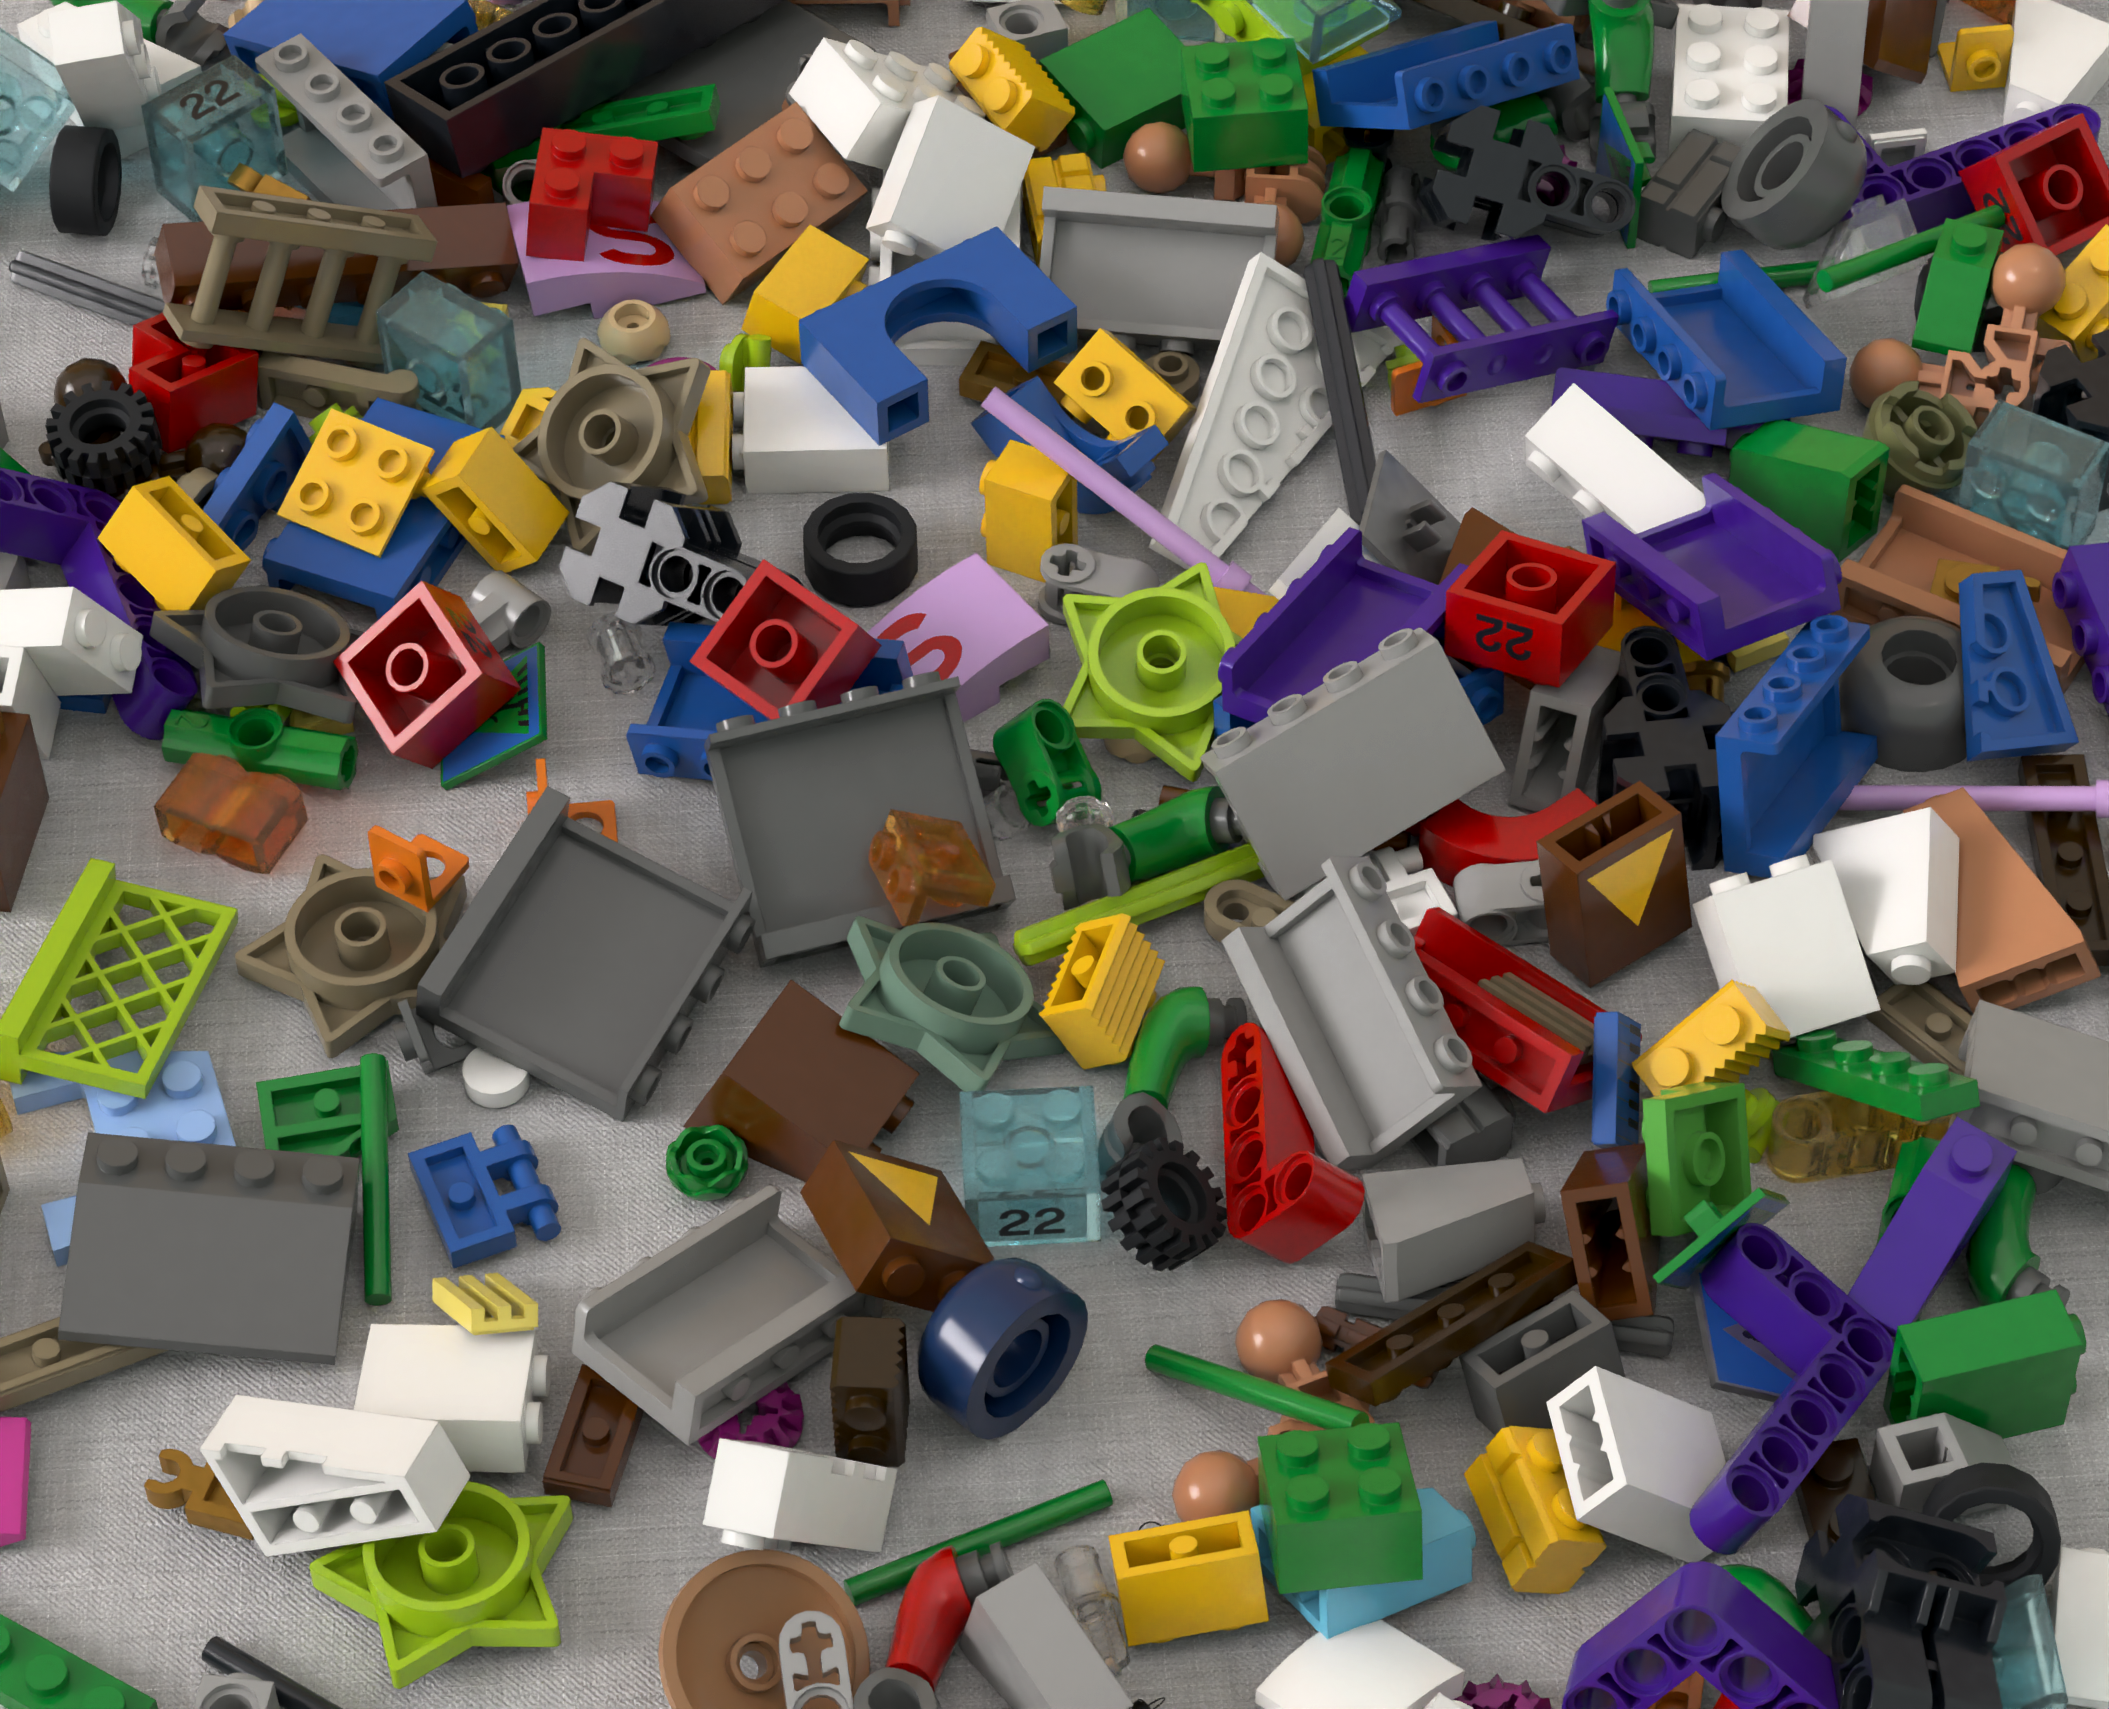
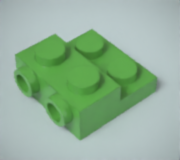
M1698 1082L1661 1090L1660 1096L1642 1099L1644 1116L1642 1121V1137L1646 1147L1648 1178L1646 1203L1650 1211L1651 1236L1674 1237L1694 1232L1683 1216L1703 1199L1708 1203L1712 1201L1725 1216L1751 1194L1745 1083Z

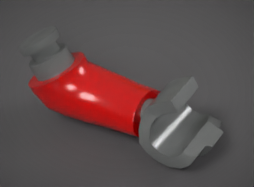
M1000 1541L990 1544L991 1553L982 1557L977 1550L958 1556L955 1548L950 1545L940 1549L917 1566L902 1598L886 1665L870 1674L859 1685L854 1696L853 1709H942L935 1691L953 1649L964 1632L976 1597L1014 1575L1008 1556Z

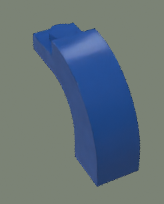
M1038 376L1005 393L1134 493L1152 478L1150 474L1156 469L1152 459L1169 445L1156 425L1116 441L1102 439L1087 432L1064 412ZM987 410L971 422L973 428L997 458L1010 439L1032 446ZM1077 480V512L1097 515L1116 510Z

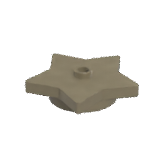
M584 337L579 340L567 382L560 387L550 400L540 425L513 447L515 453L538 478L558 489L561 503L570 512L566 518V523L573 548L592 555L601 527L575 516L582 496L610 481L671 488L686 494L683 505L706 502L708 493L688 437L711 369L698 358H689L634 370Z
M318 855L315 859L306 890L293 903L285 922L235 953L238 974L303 1001L325 1054L328 1058H335L393 1015H402L397 1002L407 999L410 1009L416 1008L418 983L454 930L467 898L465 877L462 875L427 913L378 888L375 884L373 868L354 869L327 855Z

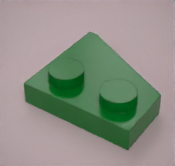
M387 1060L388 1137L399 1131ZM360 1065L256 1082L266 1149L354 1158L361 1155Z

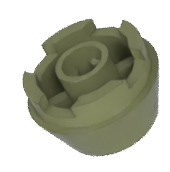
M1919 381L1901 383L1892 391L1883 393L1876 398L1870 408L1862 438L1880 441L1890 448L1883 493L1893 499L1895 498V493L1903 484L1931 495H1936L1956 487L1968 478L1972 465L1978 457V454H1973L1974 447L1972 443V436L1978 429L1967 409L1949 393H1946L1939 399L1926 391L1918 390Z

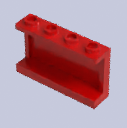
M1440 907L1427 909L1414 936V949L1429 979L1441 991L1444 1000L1443 1007L1458 1037L1468 1046L1472 1055L1474 1069L1545 1114L1592 1099L1593 1062L1579 1066L1585 1052L1478 986V982L1482 979L1490 981L1491 977L1497 975L1502 978L1504 973L1511 972L1593 1024L1597 1012L1607 1011Z

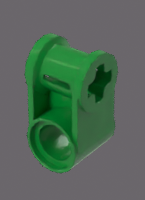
M1041 699L996 730L993 736L995 755L1004 767L1017 797L1020 811L1028 822L1034 826L1044 827L1056 823L1062 816L1067 815L1070 818L1083 819L1092 816L1098 810L1102 792L1099 778L1092 769L1076 734L1073 719L1060 703L1052 699ZM1080 782L1082 786L1072 788V783ZM1047 800V806L1040 807L1037 805V802Z

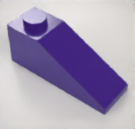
M1956 1117L1922 1168L1848 1293L1851 1299L1876 1319L1895 1338L1897 1327L1916 1322L2003 1190L2017 1151L1959 1117Z

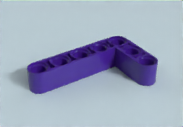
M2064 104L1890 167L1858 133L1866 148L1867 173L1856 200L1838 225L1856 245L1867 250H1875L1945 223L1946 218L1955 220L1976 212L1958 171L2049 126L2080 113L2084 114L2098 143L2101 119L2098 113L2090 107L2082 104ZM1825 105L1840 119L1851 125V123L1837 109Z
M0 467V552L60 565L69 587H75L143 635L141 645L142 656L140 664L136 669L132 693L111 695L121 719L133 732L150 740L163 739L164 724L171 710L183 711L186 709L198 691V684L190 663L150 636L153 613L155 611H162L156 605L154 597L133 575L125 572L116 564L113 555L97 539L121 503L109 494L96 489Z
M1746 1223L1741 1226L1711 1258L1701 1273L1702 1285L1707 1295L1722 1310L1795 1372L1796 1376L1692 1506L1689 1514L1690 1525L1695 1535L1703 1545L1723 1555L1736 1554L1780 1511L1891 1365L1894 1341L1891 1335L1876 1319L1776 1232L1758 1223Z
M1705 1561L1690 1562L1680 1567L1582 1644L1575 1653L1562 1703V1709H1647L1697 1671L1740 1709H1839L1831 1659L1727 1570L1717 1564Z

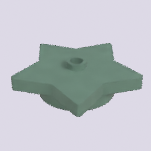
M862 916L855 917L847 935V941L865 983L849 1001L839 1023L842 1029L917 1051L975 1100H979L1002 1061L1059 1055L1065 1052V1046L1038 1014L1044 1007L1033 1000V987L1027 973L1016 959L1000 947L997 936L992 932L975 933L958 926L933 922L913 924L899 930Z

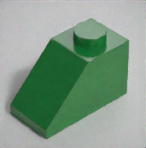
M1946 218L1932 258L1913 335L1912 348L1948 355V350L1972 354L1992 294L1990 291L1991 271L2001 253L2003 230Z

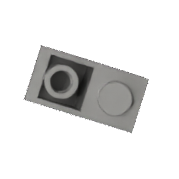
M1943 1412L1877 1428L1869 1477L1880 1502L1922 1513L1923 1505L1935 1485L1955 1470L1981 1462L2008 1464L2015 1468L2016 1466L2000 1435ZM1986 1503L1969 1508L1958 1517L2007 1504Z

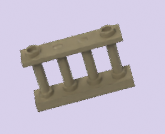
M199 185L193 207L214 237L194 306L165 303L163 314L180 341L199 349H210L214 345L346 360L354 366L367 369L375 368L377 364L399 367L402 356L382 329L401 265L407 264L409 260L431 263L438 243L419 215ZM245 238L268 241V250L249 313L218 309L237 243L243 242ZM300 245L322 248L324 250L304 319L273 316L292 251L299 249ZM355 253L377 255L379 258L358 326L328 323L347 257H352Z

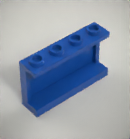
M264 0L225 32L223 36L241 79L251 83L253 77L260 73L257 70L255 58L301 33L395 122L384 82L426 60L444 43L455 44L479 30L476 24V15L468 0Z
M1479 21L1312 69L1320 126L1398 130L1415 129L1468 113L1481 105L1488 107L1580 79L1574 29L1570 23H1560L1499 41L1497 21Z
M1743 249L1721 252L1718 283L1650 293L1628 268L1615 270L1613 291H1610L1607 295L1606 308L1607 310L1613 309L1619 315L1616 327L1630 341L1635 350L1657 371L1660 378L1666 381L1684 401L1686 407L1691 409L1709 430L1840 411L1847 357Z
M376 398L363 418H358L434 449L435 452L428 464L430 474L433 473L454 441L484 430L380 398ZM420 496L417 499H410L381 558L289 521L279 537L271 539L264 551L262 567L267 573L269 587L291 591L295 584H299L375 608L378 621L420 581L437 587L467 543V540L428 497Z
M1824 615L1807 622L1715 735L1724 871L1739 874L1747 872L1751 876L1771 878L1770 865L1804 855L1813 844V835L1824 830L1852 793L1853 788L1858 785L1877 760V736L1841 731L1839 677L1870 639V626L1868 624L1848 622L1846 618L1838 615Z
M669 622L662 639L670 662L669 670L647 724H630L626 734L639 774L653 775L661 778L679 777L713 781L704 744L709 734L717 733L716 724L723 720L743 715H753L755 723L768 721L766 717L689 662L715 625ZM874 638L882 646L849 691L867 686H877L880 695L903 689L902 681L913 676L904 641Z

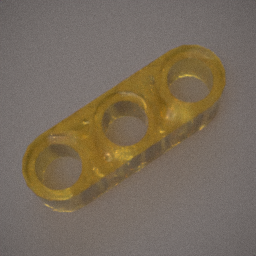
M1827 1091L1793 1096L1780 1102L1773 1112L1766 1154L1767 1165L1773 1174L1791 1183H1808L1893 1169L1896 1167L1902 1142H1912L1921 1136L1941 1141L1948 1131L1949 1122L1953 1114L1921 1122Z

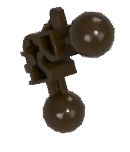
M84 357L68 365L57 377L54 389V403L66 407L63 396L71 390L77 397L83 395L81 386L92 383L93 390L97 391L101 390L102 381H112L115 391H117L122 382L126 384L127 382L115 365L103 359ZM213 422L196 431L186 442L185 450L161 454L162 457L158 465L150 463L153 472L146 479L137 473L135 475L137 485L170 476L177 482L182 475L200 467L208 468L219 475L225 468L232 466L244 448L247 432L232 424ZM102 432L91 437L85 443H107L118 438L123 432ZM48 441L43 442L38 449L42 463L47 466L56 467ZM124 481L116 484L117 493L109 494L120 503H122L130 489H127ZM99 485L98 490L106 493L105 486Z

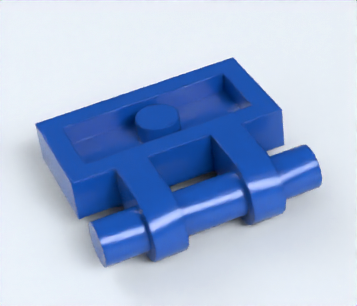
M503 1125L496 1129L492 1134L495 1147L479 1151L470 1132L408 1153L410 1170L453 1269L516 1248L517 1241L513 1225L522 1222L526 1225H531L536 1238L540 1241L551 1240L561 1232V1226L555 1215L559 1205L551 1188L540 1182L536 1173L539 1161L530 1142L521 1139L514 1125ZM500 1178L511 1181L515 1191L499 1196L493 1181Z

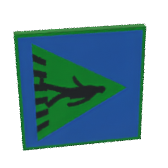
M1611 86L1603 88L1595 173L1619 180L1626 184L1633 192L1636 201L1635 213L1631 221L1619 230L1626 248L1633 249L1636 246L1641 190L1652 179L1646 163H1654L1655 157L1648 142H1635Z
M540 642L503 660L521 687V690L441 760V786L445 790L548 739L545 646Z
M1758 1187L1724 1216L1712 1201L1708 1203L1703 1199L1683 1216L1698 1238L1652 1277L1660 1285L1686 1290L1692 1285L1690 1277L1695 1269L1703 1271L1704 1266L1741 1226L1746 1223L1764 1225L1789 1205L1790 1202L1782 1194Z

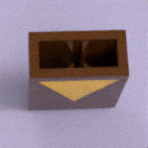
M1638 781L1536 841L1550 955L1589 988L1692 927L1681 812L1643 782Z
M833 1140L800 1191L856 1292L934 1312L945 1295L963 1277L977 1267L995 1260L941 1170Z

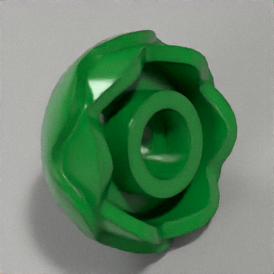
M722 1125L689 1127L682 1131L676 1141H673L668 1146L666 1152L667 1176L676 1189L691 1199L698 1201L722 1199L733 1193L747 1174L748 1153L746 1145L739 1136L734 1135L728 1128Z

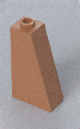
M1963 787L1947 794L1933 796L1921 804L1903 810V813L1931 807L1960 838L1955 975L1959 988L1973 1013L1979 999L2013 1010L2101 977L2099 967L2081 930Z

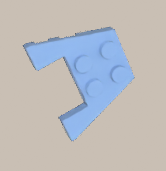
M131 1051L106 1060L110 1067L138 1073L143 1063V1059L138 1051ZM171 1051L146 1099L28 1071L21 1085L9 1082L17 1115L85 1098L95 1133L236 1146L209 1051ZM51 1052V1053L60 1054V1055H66V1054H69V1053H72V1052ZM76 1196L41 1205L57 1267L66 1265L68 1262Z

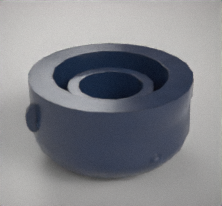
M1013 1257L993 1260L977 1267L963 1277L945 1295L928 1321L917 1352V1370L922 1390L938 1408L977 1438L990 1440L1002 1437L1016 1430L1052 1398L1074 1366L1087 1331L1088 1311L1085 1301L1042 1267L1024 1259Z

